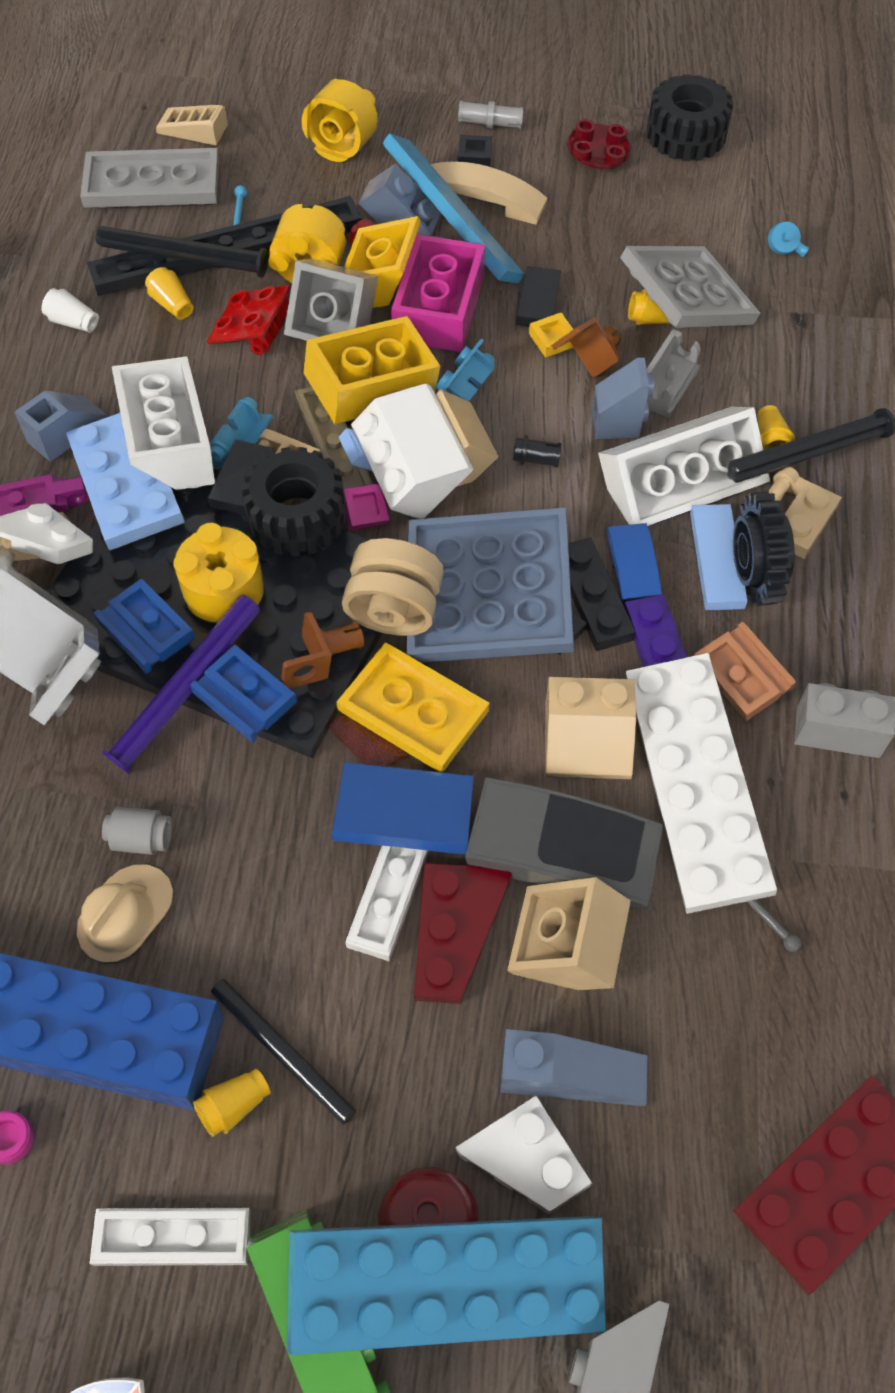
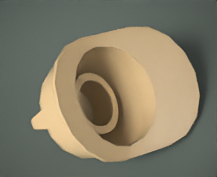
M148 864L131 865L116 872L103 886L96 888L86 898L82 906L77 924V938L81 949L90 958L102 963L119 962L130 957L142 946L171 907L173 888L170 879L160 869Z

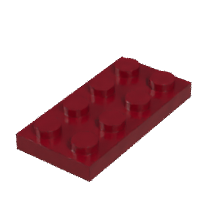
M871 1075L733 1210L736 1216L807 1295L812 1294L895 1208V1098Z

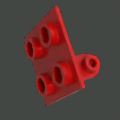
M268 286L263 289L241 290L234 293L230 297L229 304L221 318L216 321L214 329L206 342L214 344L247 339L251 345L250 349L254 354L262 355L267 353L287 317L289 298L286 296L291 286Z

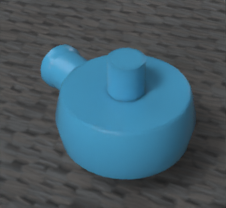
M788 221L779 222L771 228L768 234V245L776 254L787 255L794 251L801 257H804L809 249L808 246L800 242L801 234L799 228L794 223Z

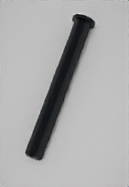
M99 226L96 231V243L101 247L255 272L261 278L265 276L267 271L268 252L265 248H261L258 252L106 226Z
M877 409L871 416L732 460L727 464V476L735 483H739L878 436L888 438L895 431V419L888 409Z

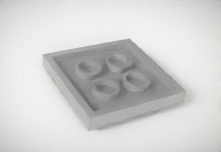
M626 246L620 257L629 268L630 274L641 283L648 292L649 298L660 307L667 316L668 322L676 328L754 325L761 314L705 246Z

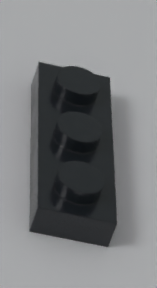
M589 537L568 543L571 597L581 619L587 623L586 630L595 650L600 651L634 641L636 631L592 538Z

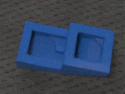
M647 523L608 527L607 535L611 565L615 567L621 602L662 595L656 556Z

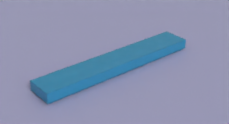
M389 133L383 142L384 147L465 242L485 245V265L497 280L519 284L525 276L524 272L410 140Z

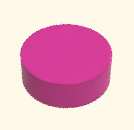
M6 1110L0 1112V1164H14L22 1160L29 1153L34 1143L35 1133L31 1122L19 1112Z

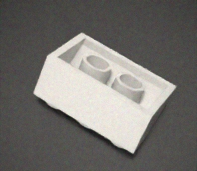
M426 383L375 398L351 424L386 501L393 511L424 519L474 470L431 385Z

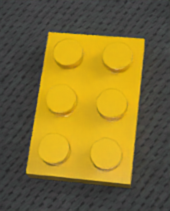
M386 642L336 702L338 711L441 773L445 771L487 715L490 703Z

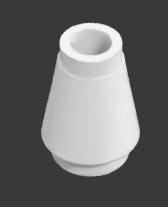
M52 288L44 297L42 313L48 317L50 322L91 333L96 328L99 320L98 313L94 312L67 290Z

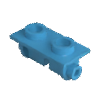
M480 339L472 350L467 346L462 350L453 363L458 369L454 374L447 370L437 383L436 389H442L467 401L471 400L478 389L468 380L480 388L495 368L494 357L488 353L483 354L478 350L484 341L483 339Z
M245 397L244 400H238L227 420L233 427V430L229 424H223L213 440L210 441L213 469H222L235 439L256 444L264 429L267 428L273 419L272 414H259L256 409L257 403L252 398Z

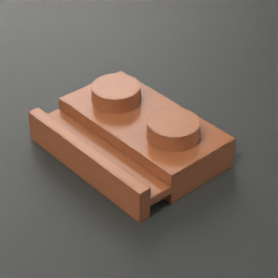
M744 622L738 624V627L730 633L726 632L694 654L696 656L709 653L719 691L745 721H748L779 700L780 696L787 691L790 692L795 689V679Z

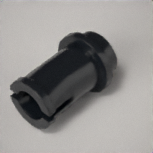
M524 435L523 438L516 437L513 460L520 461V465H524V462L558 467L561 443L528 439V435Z

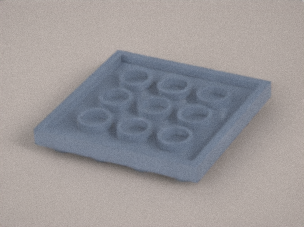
M566 507L409 520L408 542L421 546L434 554L443 564L444 575L440 592L435 597L436 611L433 624L426 632L417 635H407V655L419 662L574 652Z

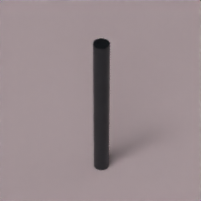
M225 979L218 981L213 986L211 993L342 1125L349 1122L357 1110Z

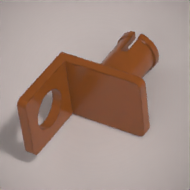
M596 316L579 325L551 345L556 350L570 341L592 377H596L621 359L616 350V347L621 342V334L618 333L612 336V333L618 329L612 325L602 328Z
M312 612L304 613L302 638L310 655L285 661L282 666L281 682L289 689L328 679L333 654L364 646L362 630L358 629L359 624L352 622L349 625L323 631L319 628ZM305 666H313L308 673L302 676H293L298 669Z

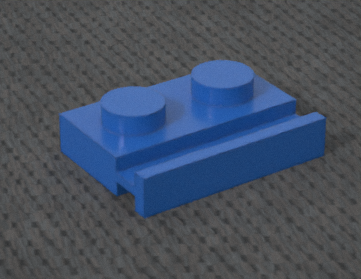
M140 579L108 602L109 606L101 612L99 610L93 612L97 623L146 674L152 671L151 666L158 661L164 662L195 639L193 629L143 579Z
M236 645L204 671L205 676L198 682L194 680L190 684L193 694L251 743L257 740L256 736L263 729L267 730L297 702L293 691Z

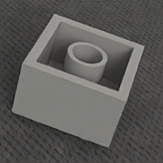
M312 258L295 261L284 335L307 341L308 339L369 325L378 276Z

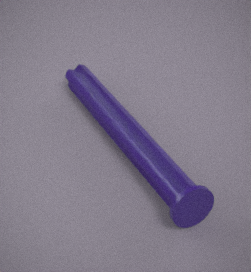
M245 595L240 596L109 752L104 749L102 754L127 774H130L132 771L129 767L191 695L192 689L190 684L194 680L198 682L205 676L204 671L228 651L259 614L260 609L258 605Z

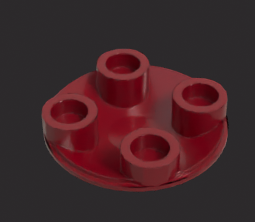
M582 119L576 123L575 130L570 133L567 140V148L570 154L580 163L593 168L609 169L618 167L625 163L631 154V145L626 138L627 129L620 124L607 126L594 124L590 120Z

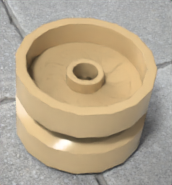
M383 538L371 539L359 544L354 552L350 568L351 578L346 584L342 599L343 611L353 621L380 633L405 636L426 632L433 624L436 611L435 597L440 592L444 575L443 564L428 550L407 541Z

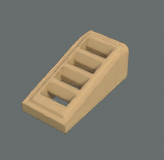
M203 105L167 108L156 127V132L162 135L216 146L228 126L225 106Z

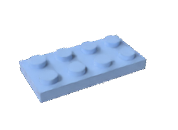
M121 413L66 432L109 551L185 523L171 487L130 465Z

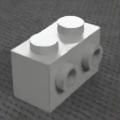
M808 683L797 706L795 745L880 758L895 735V697L881 695L873 690L855 691L837 688L829 683Z

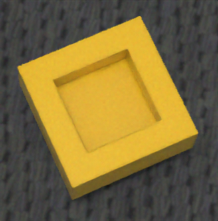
M562 312L530 323L529 335L545 358L574 348L570 341L556 350L551 346L573 330Z

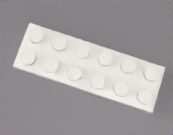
M709 653L626 671V679H635L636 718L686 914L775 896L777 893L776 884Z

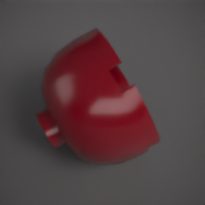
M436 1167L415 1168L398 1177L384 1194L378 1212V1226L479 1221L478 1206L469 1187L453 1173Z

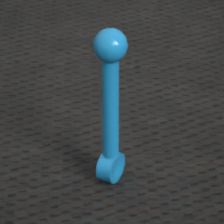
M242 185L237 186L234 190L237 199L233 225L240 224L243 199L247 196V189Z

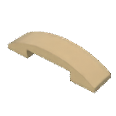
M440 162L431 164L456 194L506 206L505 217L537 225L547 204V197L539 190L504 171L468 162Z

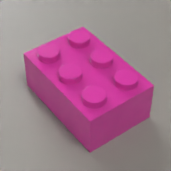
M417 234L391 309L392 319L408 316L428 347L462 352L484 279L485 245Z

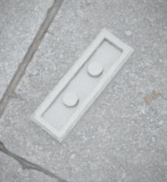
M390 846L381 847L347 936L346 948L390 961L428 856V850Z
M249 1208L96 1209L90 1264L93 1266L248 1265L249 1253L247 1245L250 1238L251 1210Z

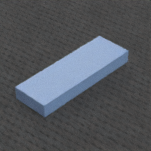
M731 504L692 505L690 517L705 610L745 609L748 602L746 590L738 577L733 556L734 520Z

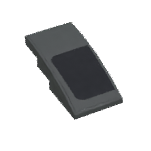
M486 777L465 859L468 865L508 871L512 873L514 880L536 884L597 877L630 900L629 907L648 910L663 824L577 796Z

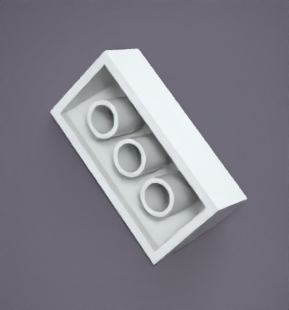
M187 356L112 366L130 465L175 490L215 484L210 443Z
M732 406L598 453L607 490L629 525L647 523V526L690 511L692 505H706L770 482L769 473L739 483H735L727 476V464L730 461L763 451L754 407Z

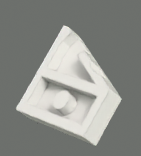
M46 503L33 504L26 509L0 516V537L11 540V549L25 554H34L39 556L40 559L56 564H61L93 552V539Z
M537 1096L531 1098L456 1147V1152L461 1159L466 1162L470 1161L494 1177V1180L510 1190L517 1191L526 1197L528 1202L547 1214L552 1213L592 1184Z

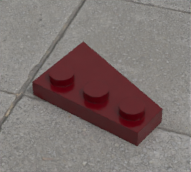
M424 863L414 1001L462 1003L488 934L494 925L506 890L509 888L513 878L511 872L479 866Z

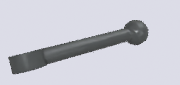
M757 899L746 901L782 938L787 951L795 953L801 949L802 941L800 937L789 934Z

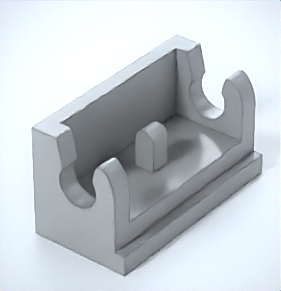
M672 329L647 368V373H653L654 394L653 397H647L649 410L667 418L671 417L701 365H698L701 351L699 343L695 341L690 349L691 352L683 350L680 345L683 341L682 332Z

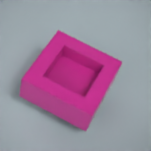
M379 484L344 489L349 531L388 524L390 519Z

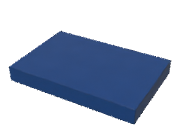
M344 762L332 829V840L466 855L474 776Z

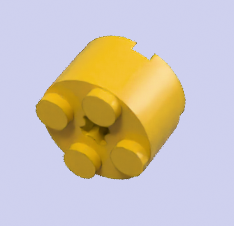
M331 80L310 101L302 114V129L306 138L310 137L316 145L314 149L318 154L335 162H343L356 155L373 136L378 123L374 95L369 90L362 89L357 84L347 80Z
M303 204L293 205L281 217L270 246L268 263L273 270L277 271L284 279L291 283L295 261L312 258L340 266L347 245L344 235L345 228L342 221L333 212L322 206L314 205L313 209L301 208Z
M216 523L203 524L196 533L188 537L181 544L176 553L174 568L183 598L189 610L197 617L209 622L218 623L240 596L245 595L257 605L261 601L264 589L257 547L241 531L229 527H220Z

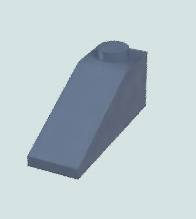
M506 1029L500 1093L646 1106L648 1055L555 1033Z

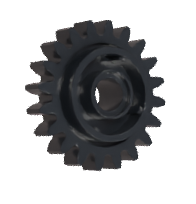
M769 491L749 493V496H744V504L740 505L742 516H738L733 530V556L736 571L741 583L747 586V595H751L752 603H757V606L781 603L782 596L787 594L785 584H790V578L794 569L795 547L792 528L787 516H785V512H780V500L775 501L774 493H769Z

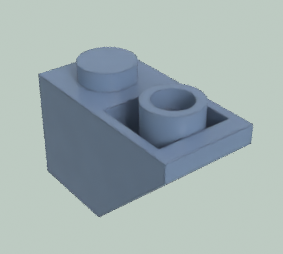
M393 164L368 182L358 203L378 224L418 216L421 223L417 234L430 236L433 233L441 214L429 198L396 164Z
M636 358L595 385L592 404L595 439L640 438L642 422H648L649 419L647 397H653L654 376L653 373H647L645 358Z
M43 391L14 412L27 443L49 462L71 448L66 432L108 417L106 413L84 395Z

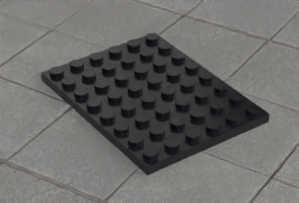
M214 484L179 490L171 487L185 523L109 551L97 521L87 534L93 539V552L68 561L47 592L98 627L100 654L97 659L101 661L97 668L98 671L158 694L217 624L203 620L189 610L183 598L174 568L176 553L181 544L188 537L196 533L203 524L216 523L220 527L236 529L247 535L257 547L263 576L264 593L258 604L259 614L230 648L236 645L281 682L282 666L285 661L310 655L302 638L304 613L312 612L319 628L323 631L355 622L343 611L342 599L346 584L351 578L350 568L354 552L359 544L371 539L341 528L342 532L337 538L331 537V544L324 548L320 545L315 553L308 554V551H302L300 556H291V552L285 551L283 555L275 553L274 547L266 549L261 546L260 539L255 540L251 534L246 515L210 507L208 497ZM140 579H143L193 629L195 636L194 640L164 662L158 661L151 666L152 671L147 674L97 623L93 614L96 610L101 612L107 608L110 600ZM359 624L358 629L362 630L364 646L333 654L328 679L290 689L295 693L297 702L267 730L263 729L257 736L313 759L339 712L336 702L360 674L382 633ZM313 666L302 667L293 676H302L308 673ZM193 692L182 704L229 724Z

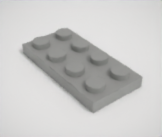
M218 148L86 152L80 194L83 208L217 204Z

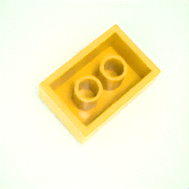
M408 316L308 339L306 342L304 375L334 424L357 419L375 398L425 383L431 385L434 393L436 391L440 364Z

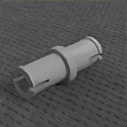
M460 100L458 123L486 125L487 129H492L493 126L521 130L523 107L495 105V101L481 104Z

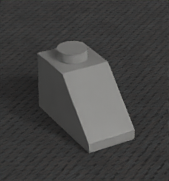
M657 1301L588 1342L586 1351L577 1348L569 1377V1383L577 1386L576 1393H650L669 1304Z

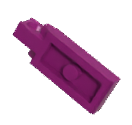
M52 474L0 485V516L26 509L33 504L46 503L59 513L69 510V507L74 508L90 503L82 477L64 480V478H53Z

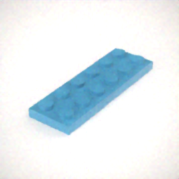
M584 1216L289 1230L287 1351L291 1355L606 1332L602 1218Z

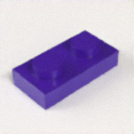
M664 594L625 602L624 608L636 631L634 643L643 667L687 658Z

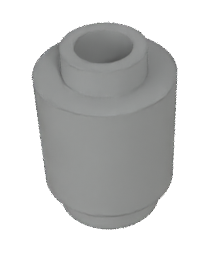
M117 806L114 808L112 815L107 814L104 818L102 839L103 841H108L111 851L155 855L157 851L166 852L171 842L172 818L171 816L162 815L160 810Z

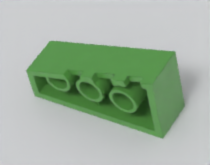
M307 1209L251 1236L247 1245V1251L286 1350L289 1230L324 1229L321 1221L314 1225L312 1224ZM373 1349L291 1355L287 1351L303 1393H391L386 1380L378 1384L375 1383L368 1365L369 1362L377 1359Z

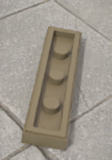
M312 386L295 390V401L315 448L320 449L323 459L330 458L335 464V469L339 468L344 489L373 485L367 469L352 465L341 444L339 436L346 428L349 429L347 423H333Z

